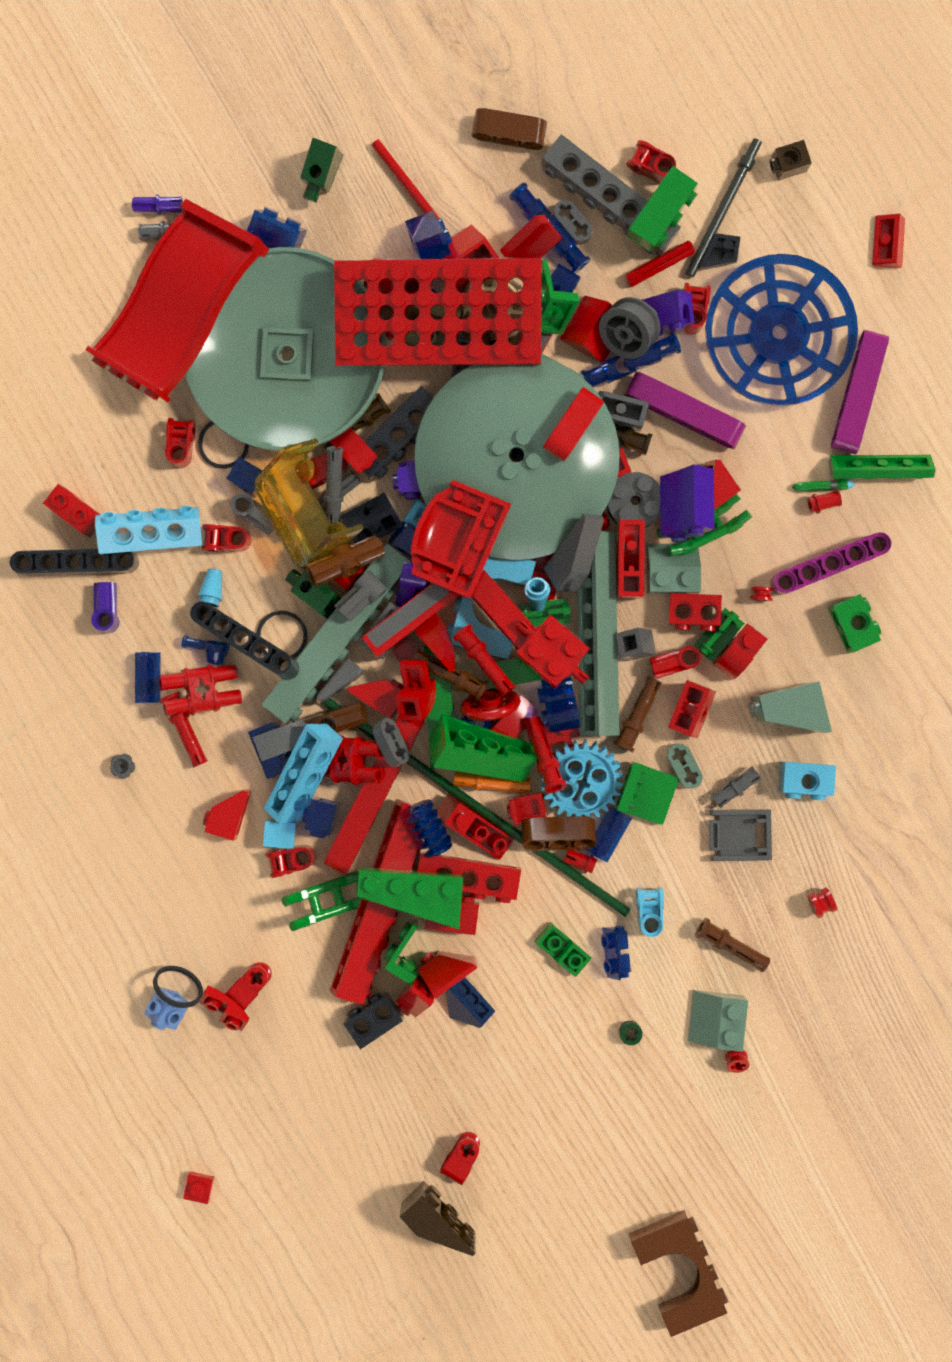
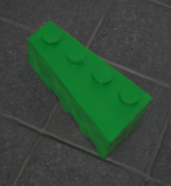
M444 714L441 715L430 736L434 768L525 782L537 761V755L532 743Z
M358 867L357 897L459 929L463 877L461 874Z

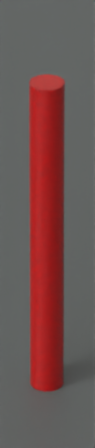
M379 139L375 140L371 146L432 225L437 223L440 217Z

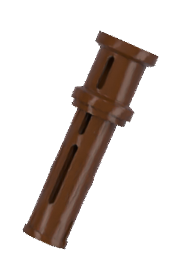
M420 649L413 659L426 661L428 672L455 685L456 691L462 690L474 696L476 701H479L489 682L470 675L468 670L460 671L455 669L453 672H450L440 660Z
M647 676L628 719L622 722L623 728L618 739L613 741L614 745L629 752H634L633 746L639 733L644 731L642 726L644 719L662 682Z
M704 918L697 928L695 937L697 939L703 938L713 944L716 950L724 949L762 973L769 966V957L730 936L729 930L726 928L721 929L710 923L709 918Z

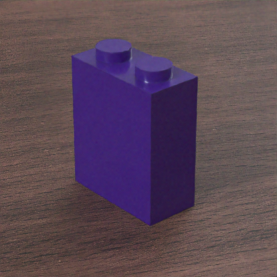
M693 464L660 477L661 536L669 537L673 542H684L687 540V537H700L704 535V532L714 529V469Z

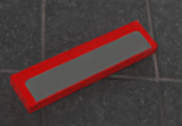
M432 583L367 632L362 638L378 658L457 598L459 594Z

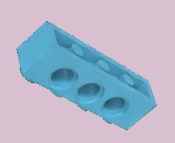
M182 506L178 509L170 510L156 508L145 512L130 510L127 513L115 514L113 512H104L100 515H95L99 554L202 546L199 507ZM179 524L180 527L172 529L169 527V525ZM145 526L154 527L151 531H146L143 528ZM119 528H126L129 531L126 533H120L117 530Z
M328 724L305 725L263 808L279 824L301 821L343 739Z

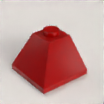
M431 951L420 959L422 964L418 967L421 976L436 999L476 970L477 959L475 956L438 951L434 954Z

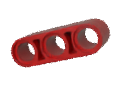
M582 387L544 443L543 448L564 462L600 410L604 401L585 387Z

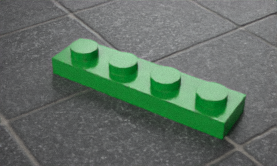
M830 455L829 459L833 479L934 478L936 471L931 455Z

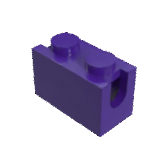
M674 290L642 299V301L654 308L658 314L660 322L659 336H662L664 331H682L685 329V326L694 324L692 293Z

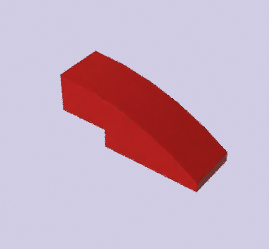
M436 613L414 631L450 672H453L455 670L453 643L443 619Z

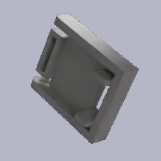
M771 809L709 810V815H719V820H709L710 851H719V855H710V861L772 860ZM755 822L764 823L765 847H755Z

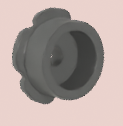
M128 754L116 755L111 760L110 770L114 776L125 779L130 776V773L134 772L135 763L132 762V757Z

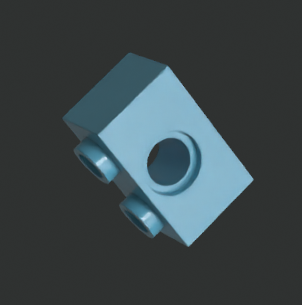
M780 761L779 792L786 793V798L801 799V794H810L813 800H826V796H834L836 766ZM806 774L812 777V784L808 788H804L801 783L802 777Z

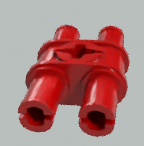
M207 664L206 667L184 668L180 673L159 676L161 691L184 688L187 694L185 698L163 701L165 716L188 713L193 716L195 713L212 710L217 712L220 710V707L242 704L240 689L217 692L215 689L216 682L238 678L236 665L213 667V665ZM199 683L202 688H206V692L202 696L200 692L195 691Z
M340 735L343 739L323 778L330 779L334 783L348 782L353 785H359L362 782L381 783L383 780V770L381 768L364 767L365 756L383 757L377 742L366 741L359 736L347 738Z

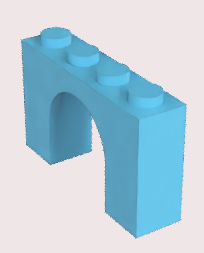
M489 557L484 570L494 581H504L525 587L529 580H531L536 562ZM462 596V600L457 599L453 613L457 614L455 624L450 623L448 628L453 645L463 648L459 641L455 642L453 636L462 628L471 624L476 636L480 641H484L487 644L486 650L491 656L508 660L512 643L501 631L488 628L477 620L472 608V598L468 599Z

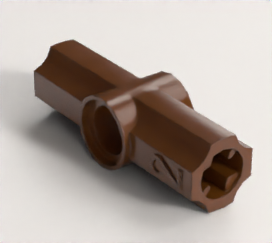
M374 535L351 546L350 544L340 545L328 556L306 565L308 577L316 587L340 576L342 578L350 577L356 574L362 566L384 557L383 544Z
M361 701L334 710L329 709L322 714L304 719L305 724H324L323 719L328 718L333 722L334 727L332 729L336 733L368 722L367 712Z

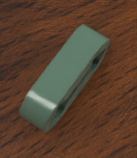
M676 743L671 745L667 750L666 756L673 771L679 778V782L686 788L693 789L698 787L702 782L703 775L690 750L683 744ZM675 748L680 751L684 750L685 754L682 755L685 764L682 765L678 759L673 760L672 756L675 754ZM685 767H688L691 773L696 772L697 774L694 777L695 782L693 784L690 781L685 782L684 780L687 777L684 770Z

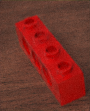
M427 852L420 853L418 871L436 872L439 868H447L452 874L462 875L464 872H472L476 877L474 883L470 885L463 883L462 892L471 893L470 897L485 899L487 895L496 897L495 901L502 903H511V899L517 900L521 876L520 867ZM497 876L501 881L499 887L495 889L489 888L486 885L487 878Z

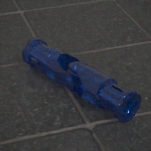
M526 182L515 188L510 194L509 199L519 205L528 221L536 215H545L562 237L561 241L552 249L572 267L573 274L582 270L590 262L591 258L585 256L576 246V240L561 227L559 221L539 198H535L529 191Z
M671 332L668 337L658 340L649 346L643 356L637 359L623 358V365L628 370L626 373H620L616 369V361L621 358L616 355L600 362L598 367L588 371L581 370L580 374L584 376V380L592 388L604 382L609 384L636 372L640 368L638 366H652L661 362L662 358L673 353L680 354L681 346L675 333ZM669 345V347L661 350L662 347Z

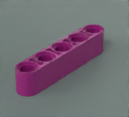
M863 330L832 437L831 448L857 454L888 347L889 336Z
M635 372L624 394L627 397L649 402V410L730 449L736 448L746 428V425L740 420L641 372Z
M883 532L874 533L777 573L772 577L770 586L774 588L773 592L778 595L788 594L887 553L891 548V539ZM874 538L882 543L880 551H876L872 547ZM850 548H855L858 551L859 558L857 561L849 557ZM827 557L834 559L836 563L834 570H829L825 566ZM803 567L811 569L813 575L810 580L803 578L801 573ZM780 576L786 577L789 580L787 590L780 588L778 585Z

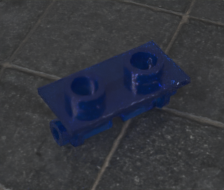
M135 652V703H160L161 689L159 676H161V652Z
M611 806L596 830V846L585 849L605 862L609 861L632 818Z
M615 926L614 929L602 927L601 943L605 952L604 970L607 978L621 980V978L629 977V972H631L629 953L621 954L620 950L629 949L627 931L624 930V926Z

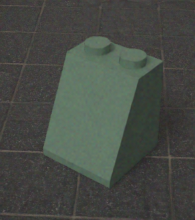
M820 681L809 682L751 697L752 702L749 703V710L751 716L756 717L758 722L816 733L832 732Z

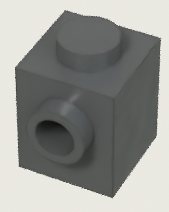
M638 627L616 633L621 659L637 660L656 655L652 630Z

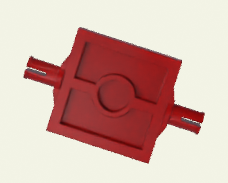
M552 615L535 629L526 623L524 619L516 625V628L527 636L524 645L516 652V656L553 688H556L563 679L570 675L582 685L588 680L590 676L585 674L578 666L590 648Z

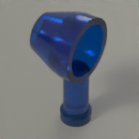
M187 635L183 636L181 643L183 648L189 647L204 650L206 662L217 665L223 664L230 647L225 642L205 641L190 638Z

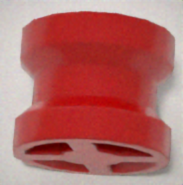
M827 887L821 889V892L818 894L811 893L807 895L810 906L818 919L823 917L826 912L830 911L833 913L837 911L834 898Z

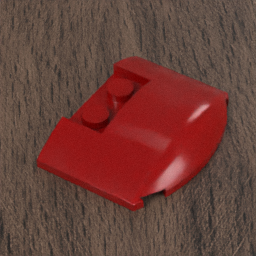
M453 480L449 483L450 487L433 497L419 519L411 546L412 575L470 599L480 580L498 535L502 530L511 504Z

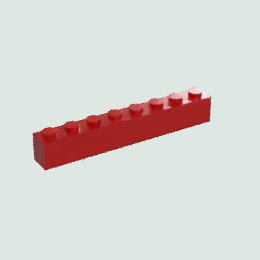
M396 799L373 868L414 871L415 865L413 862L416 854H419L422 849V837L424 831L430 826L431 811L424 807ZM361 899L330 988V992L335 997L364 1005L365 999L370 997L372 992L371 982L374 974H377L380 969V957L382 951L388 946L390 928L397 921V909Z

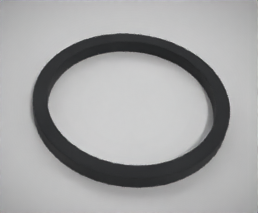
M210 421L204 426L199 435L198 447L201 456L207 463L216 468L227 469L238 465L247 455L249 449L247 444H245L242 455L230 464L214 463L205 455L202 442L206 431L214 425Z
M281 610L268 614L258 626L257 634L261 636V630L265 622L275 615H289L300 623L303 630V642L298 651L291 655L293 658L297 657L303 651L307 642V629L304 622L297 615L289 611ZM265 649L262 651L265 655H267L268 652Z
M166 966L159 969L153 978V988L156 994L164 1002L174 1007L189 1008L195 1006L203 995V987L200 980L185 968ZM167 971H176L187 975L196 984L198 997L187 1003L177 1002L168 998L158 986L159 975Z

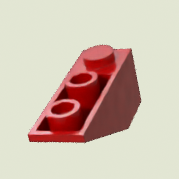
M449 793L434 812V815L445 825L499 860L514 841L512 837Z

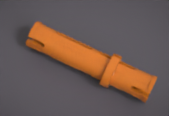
M455 771L453 786L472 787L479 791L481 789H492L529 794L531 778H526L525 782Z

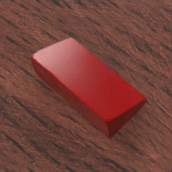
M900 213L875 216L872 266L902 267L905 218Z

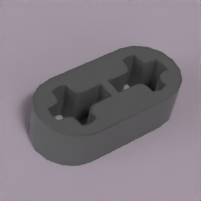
M569 200L559 201L555 205L553 212L556 223L574 243L579 245L587 243L591 239L593 232L591 223L574 203ZM561 208L564 210L570 209L569 217L572 219L571 221L565 215L559 216ZM574 224L580 229L586 228L585 237L582 234L576 235L577 228Z
M384 718L373 725V735L387 764L397 767L406 763L409 760V751L396 723L390 718Z

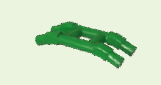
M736 494L714 510V530L700 537H690V540L678 545L669 546L667 549L669 556L690 554L696 551L697 548L726 534L736 532L753 516L746 509L737 517L735 516L725 524L722 523L719 516L726 513L735 503L741 500L740 496ZM661 528L657 529L658 538H663L661 536Z
M358 871L282 897L281 901L285 907L308 899L312 914L291 921L289 923L291 931L299 930L359 908L362 898L357 897L345 901L341 887L357 882ZM331 891L335 905L322 910L318 895Z

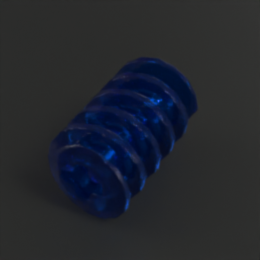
M430 799L410 806L406 812L411 815L405 820L406 823L415 822L410 827L411 832L419 831L415 836V840L420 841L424 839L419 848L422 850L428 848L424 853L425 858L441 855L453 845L451 843V836L446 834L447 829L442 825V819L437 817L438 811L433 808L434 804Z

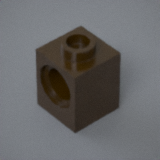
M804 140L775 148L769 160L771 171L773 174L776 173L778 181L807 172L812 164ZM790 157L794 161V165L786 164L783 158Z

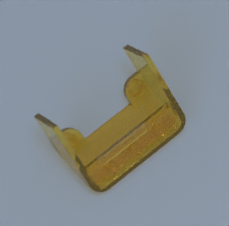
M317 438L283 447L255 479L256 493L289 557L298 568L305 567L324 558L340 545L348 544L364 529L362 524L347 528L338 521L330 524L308 482L314 473V464L308 454L319 443Z

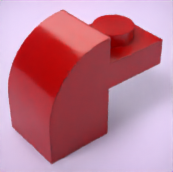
M747 623L731 644L724 648L712 665L731 680H734L753 661V657L768 639Z
M403 660L399 667L404 688L395 696L399 719L423 721L431 712L435 702L436 681L435 679H430L426 661Z

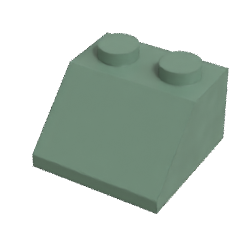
M648 543L647 594H699L701 592L699 548L690 554L669 556L668 547L678 544Z
M693 990L688 1041L715 1049L743 1052L748 1000L743 995Z

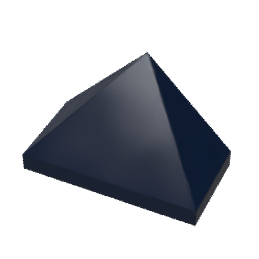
M466 977L446 991L449 1018L481 1028L495 1012L492 1006Z

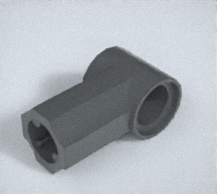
M239 493L231 500V509L238 517H241L268 536L273 532L281 517L245 493ZM241 499H246L250 503L249 509L245 512H239L236 509L237 502Z
M369 570L354 583L353 588L334 606L350 622L366 606L377 601L387 591V588Z

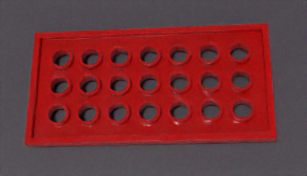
M541 258L334 260L335 366L541 365ZM514 278L520 279L523 283L522 289L516 293L508 289L509 281ZM436 279L445 282V289L438 294L431 291V283ZM461 279H467L471 282V288L466 293H460L456 289V285ZM486 279L496 281L497 288L494 292L487 293L482 289V284ZM359 280H364L368 284V289L364 294H356L354 291V285ZM384 280L393 282V290L389 294L380 292L379 286ZM409 280L419 282V289L414 294H409L405 290V284ZM437 305L445 309V315L440 320H435L431 317V310ZM462 305H466L471 309V315L464 320L459 319L456 314L457 309ZM493 305L496 307L497 314L493 319L483 317L482 310L485 306ZM512 305L522 307L523 314L520 318L512 319L509 317L508 309ZM360 306L366 307L368 310V316L362 321L356 320L354 317V311ZM385 306L393 308L394 314L390 320H382L380 318V310ZM409 306L419 308V316L415 320H409L405 316V311ZM463 331L471 335V341L466 346L459 345L456 340L457 335ZM487 331H492L497 335V341L491 346L485 345L482 341V337ZM512 331H519L523 335V340L519 345H511L508 342V336ZM361 332L366 333L368 336L367 344L363 347L356 346L354 342L355 336ZM385 332H390L394 336L393 343L387 347L382 346L380 343L381 335ZM410 332L419 334L420 340L415 346H408L405 342L406 335ZM435 332H442L445 335V342L441 346H435L431 343V336Z

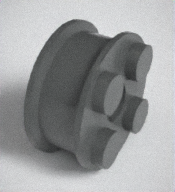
M624 297L617 300L611 309L602 316L599 323V332L603 343L615 355L625 359H637L643 356L649 346L658 339L660 322L656 310L646 302L634 297Z
M631 472L617 479L612 497L607 505L608 513L614 523L618 525L619 520H645V528H647L656 521L660 515V485L654 478L644 473ZM635 498L639 501V504L633 505L630 500Z

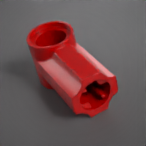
M686 646L649 658L655 679L697 667L701 661L699 650L692 646ZM687 650L694 652L696 655V660L691 665L685 664L682 660V655Z

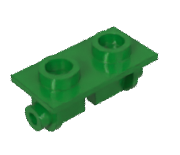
M568 598L546 601L545 608L542 611H533L529 603L518 605L519 610L535 628L540 626L550 615L562 625L571 624Z
M724 608L721 615V626L715 627L713 632L705 631L693 647L697 648L702 655L713 662L745 623L739 619L735 612Z

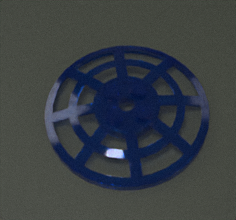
M771 254L758 257L730 273L713 296L705 323V338L709 357L725 383L747 399L771 406H793L808 402L830 389L845 373L852 361L858 337L855 307L847 289L840 280L819 263L791 254ZM774 265L797 266L815 275L806 287L792 281L776 280ZM764 266L765 282L750 288L740 298L729 289L731 284L742 275ZM823 280L837 294L845 311L844 316L830 319L825 305L814 293ZM777 289H788L799 293L800 296L794 304L778 302ZM766 291L768 304L763 306L758 312L746 304L754 295ZM723 297L733 306L727 322V336L712 337L714 314L720 299ZM808 300L815 306L822 321L809 323L806 315L802 312ZM739 312L751 320L748 334L734 335L735 321ZM848 326L847 347L843 359L838 366L825 359L831 346L832 329ZM782 327L786 332L785 338H775L773 328ZM824 331L823 345L819 354L806 347L811 333ZM750 344L753 351L757 354L750 366L740 356L737 345ZM729 347L734 361L745 372L738 383L734 382L722 368L714 348ZM799 355L812 363L804 371L792 376L789 362L796 359ZM765 361L779 364L781 378L769 377L758 373ZM818 368L832 374L816 390L797 397L794 383L809 377ZM752 379L770 385H783L786 399L764 398L752 394L745 389Z

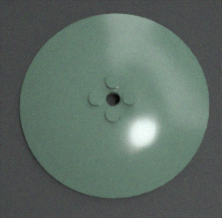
M276 247L269 248L264 258L259 256L237 282L225 301L203 348L185 375L191 392L200 408L214 424L229 436L252 447L269 451L291 452L320 446L335 439L352 427L363 416L375 398L382 382L385 366H335L334 260L306 249ZM360 280L354 285L356 294H364L367 291ZM360 306L354 311L356 320L362 321L368 316L366 307ZM361 332L355 336L354 342L356 346L363 347L367 344L368 336L366 333ZM383 333L380 337V343L386 347L385 333ZM285 348H291L294 351V356L289 361H284L280 357L281 351Z
M541 357V365H471L455 375L440 389L429 404L421 420L415 444V472L418 486L426 505L429 504L437 493L440 494L450 487L449 483L455 480L511 504L502 530L489 557L504 560H528L555 553L583 514L602 515L612 497L619 471L620 455L616 428L605 403H603L570 455L563 462L545 450L543 445L582 387H585L601 398L592 386L568 367ZM514 448L521 449L524 452L523 460L520 462L511 461L509 458L510 451Z

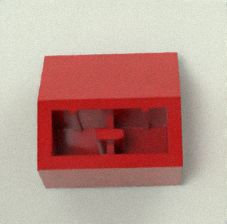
M472 224L430 252L434 259L499 258L486 237ZM459 280L456 285L457 291L460 293L464 292L469 280Z

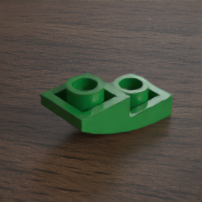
M551 922L534 941L575 977L592 959L589 954Z

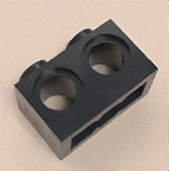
M388 991L383 995L380 992L374 994L367 1000L369 1004L361 1009L357 1006L346 1014L348 1018L345 1019L343 1024L360 1050L403 1022L404 1016L397 1008ZM380 1005H385L389 1008L390 1014L386 1017H381L377 1014L376 1008ZM363 1019L367 1021L369 1028L365 1031H360L356 1028L355 1022Z

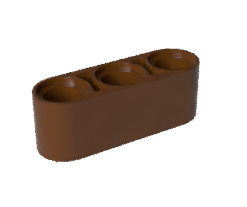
M478 108L475 112L471 136L480 141L541 150L544 145L547 121L528 115Z
M536 817L525 819L521 823L523 848L529 851L583 850L593 848L597 844L595 820L592 817Z

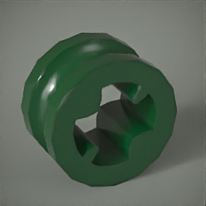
M628 1020L621 1024L619 1035L625 1044L636 1045L641 1041L643 1032L637 1022ZM627 1027H631L632 1030L634 1027L637 1029L635 1031V1038L631 1039L630 1036L628 1038L624 1037L627 1034Z

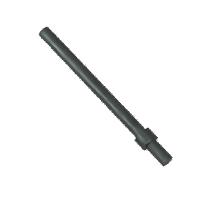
M753 138L746 154L741 156L737 164L738 169L685 272L689 277H695L747 172L752 170L755 164L754 158L762 144L759 139Z

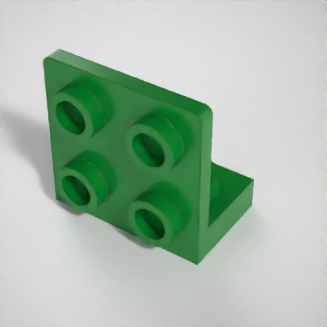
M542 260L541 333L563 335L579 303L578 293L554 291L548 261Z
M631 761L621 789V796L617 800L615 809L663 825L679 778Z
M414 919L412 924L407 922L398 936L401 941L398 945L393 943L384 958L387 961L385 969L409 985L415 980L418 969L415 968L416 963L404 955L400 958L399 955L418 927L419 921Z

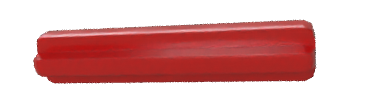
M687 240L632 270L625 276L627 283L630 287H634L689 257L695 252L693 244Z

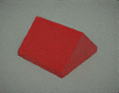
M585 295L563 335H561L560 340L603 365L610 350L601 339L599 323L602 316L611 309L612 304L608 301Z
M716 459L705 462L704 467L714 469V510L741 491L722 461Z

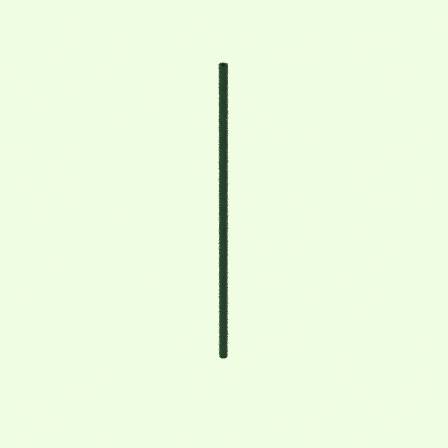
M331 698L322 703L326 708L332 710L343 707ZM367 723L355 727L376 742L373 735V727ZM409 753V760L406 764L523 845L521 831L457 786H453L451 782ZM548 850L532 851L624 917L629 913L630 908L568 864L563 863L561 859Z

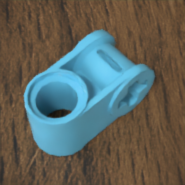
M658 887L657 890L636 888L638 927L648 937L658 936L663 930V888ZM645 898H655V900H644V899H645ZM648 918H655L657 921V927L653 931H646L644 928V922Z

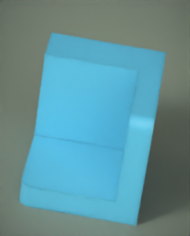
M266 820L263 846L294 848L295 831L298 827V822L279 824L276 820Z

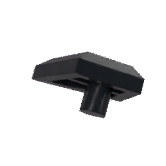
M716 233L699 269L737 263L741 237Z

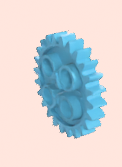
M584 739L582 746H579L576 740L573 741V747H569L565 742L564 751L555 748L556 757L554 758L560 762L559 770L562 779L567 784L572 785V787L568 791L545 792L544 798L545 800L551 799L549 802L551 808L557 806V814H561L565 810L566 817H571L572 814L576 816L585 814V816L590 817V813L594 812L597 817H600L599 810L602 808L608 812L607 804H616L613 796H621L620 790L616 788L623 786V781L618 779L623 776L622 770H616L620 767L619 761H613L615 758L613 752L607 754L606 746L598 750L597 741L591 747L588 746L587 739ZM591 760V763L588 765L585 771V765L587 761ZM572 761L581 762L578 768L572 769L568 767ZM596 769L604 770L603 775L599 777L593 776L592 773ZM584 772H585L586 780H582V778H583V776H584ZM577 780H582L580 787ZM545 782L541 784L542 790H544ZM578 791L577 799H576V800H573L572 798L575 796L576 792ZM586 792L595 793V796L591 799L583 798Z

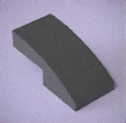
M304 719L253 737L261 761L292 751L306 725Z

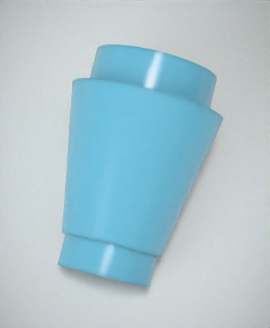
M207 569V574L197 596L199 601L207 602L213 607H219V603L222 602V571Z
M532 578L525 585L524 591L533 611H542L545 608L550 586L542 578Z

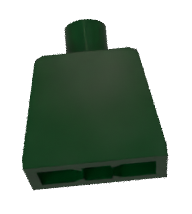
M312 138L300 178L307 184L303 194L304 199L317 203L321 190L330 191L344 156L337 146ZM322 172L320 177L315 178L317 173Z
M292 569L285 578V581L293 586L291 592L328 619L335 611L336 607L334 605L341 597L324 584L317 587L312 584L307 571L301 574L297 570Z

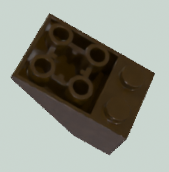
M424 1181L402 1201L400 1218L416 1236L471 1256L476 1254V1237L474 1236L476 1233L467 1222L463 1224L457 1217L459 1214L456 1209L449 1203L446 1205L440 1199L441 1194L432 1184L428 1186Z

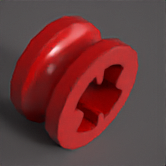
M751 587L753 595L750 596V600L773 601L770 594L774 591V588Z
M745 1050L743 1052L729 1051L725 1055L726 1066L730 1072L740 1073L747 1070L750 1066L748 1054Z

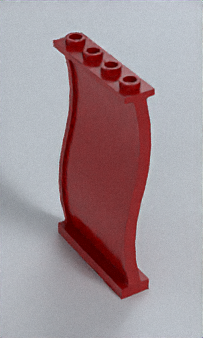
M186 198L180 206L183 211L168 227L148 257L137 283L118 318L93 348L87 346L85 349L94 356L91 361L101 368L105 369L106 366H109L110 369L108 371L119 379L125 376L128 378L126 382L135 389L139 390L143 387L145 389L144 394L155 401L161 398L167 403L171 399L168 397L169 393L184 377L203 348L225 301L237 282L259 256L264 258L269 251V248L257 236Z

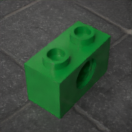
M861 594L828 607L848 654L881 641L879 636L881 635V629L878 623L872 620L869 613L871 611L870 604L865 597L862 598ZM854 616L861 619L862 625L859 630L854 629L851 624Z

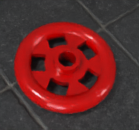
M498 689L484 690L479 701H476L472 695L467 697L462 702L460 711L463 716L471 720H496L516 711L520 706L521 698L515 691L507 692L502 697Z

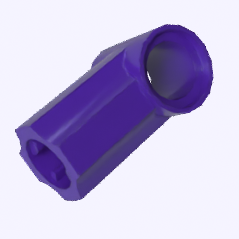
M407 562L403 564L399 580L400 587L395 603L399 607H402L419 594L421 590H424L426 585L425 580L412 575L413 564Z
M97 582L94 583V613L92 614L91 622L94 628L107 634L115 632L120 623L117 616V583ZM109 615L111 619L110 624L102 627L100 623L102 617Z

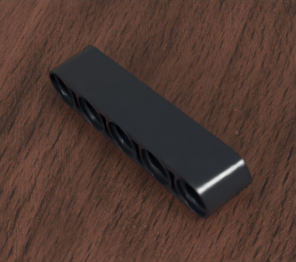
M98 549L30 550L15 552L11 556L9 563L13 571L26 576L126 574L137 570L139 558L134 552L99 554ZM128 554L131 562L127 567L123 568L120 560L124 555ZM103 555L105 557V564L101 568H97L95 560L98 556ZM52 556L55 561L52 568L47 569L45 561L48 557ZM74 556H78L80 564L72 569L70 560ZM27 557L29 565L26 569L22 570L20 568V561Z
M199 601L192 606L190 610L191 619L216 637L282 679L291 680L298 675V662L280 648L207 602ZM209 611L208 617L202 620L203 614ZM229 623L227 630L221 633L222 627ZM248 636V641L241 645L242 639ZM268 648L267 655L261 658L262 651ZM288 661V667L281 671V665Z

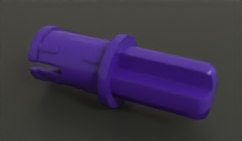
M156 194V197H134L132 199L133 212H157V215L166 212L181 213L183 210L180 206L183 203L182 196L160 197L159 194Z

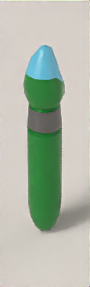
M844 479L838 481H808L795 483L792 488L799 492L836 489L841 491L850 489L855 484Z

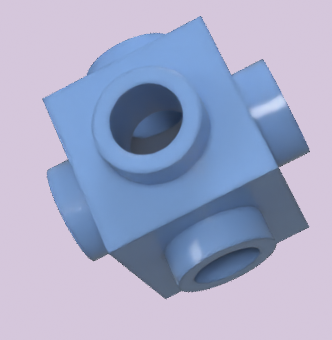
M159 986L160 990L168 998L177 1002H188L179 992ZM155 992L144 1014L151 1020V1025L157 1029L164 1030L169 1028L176 1030L187 1008L169 1005Z

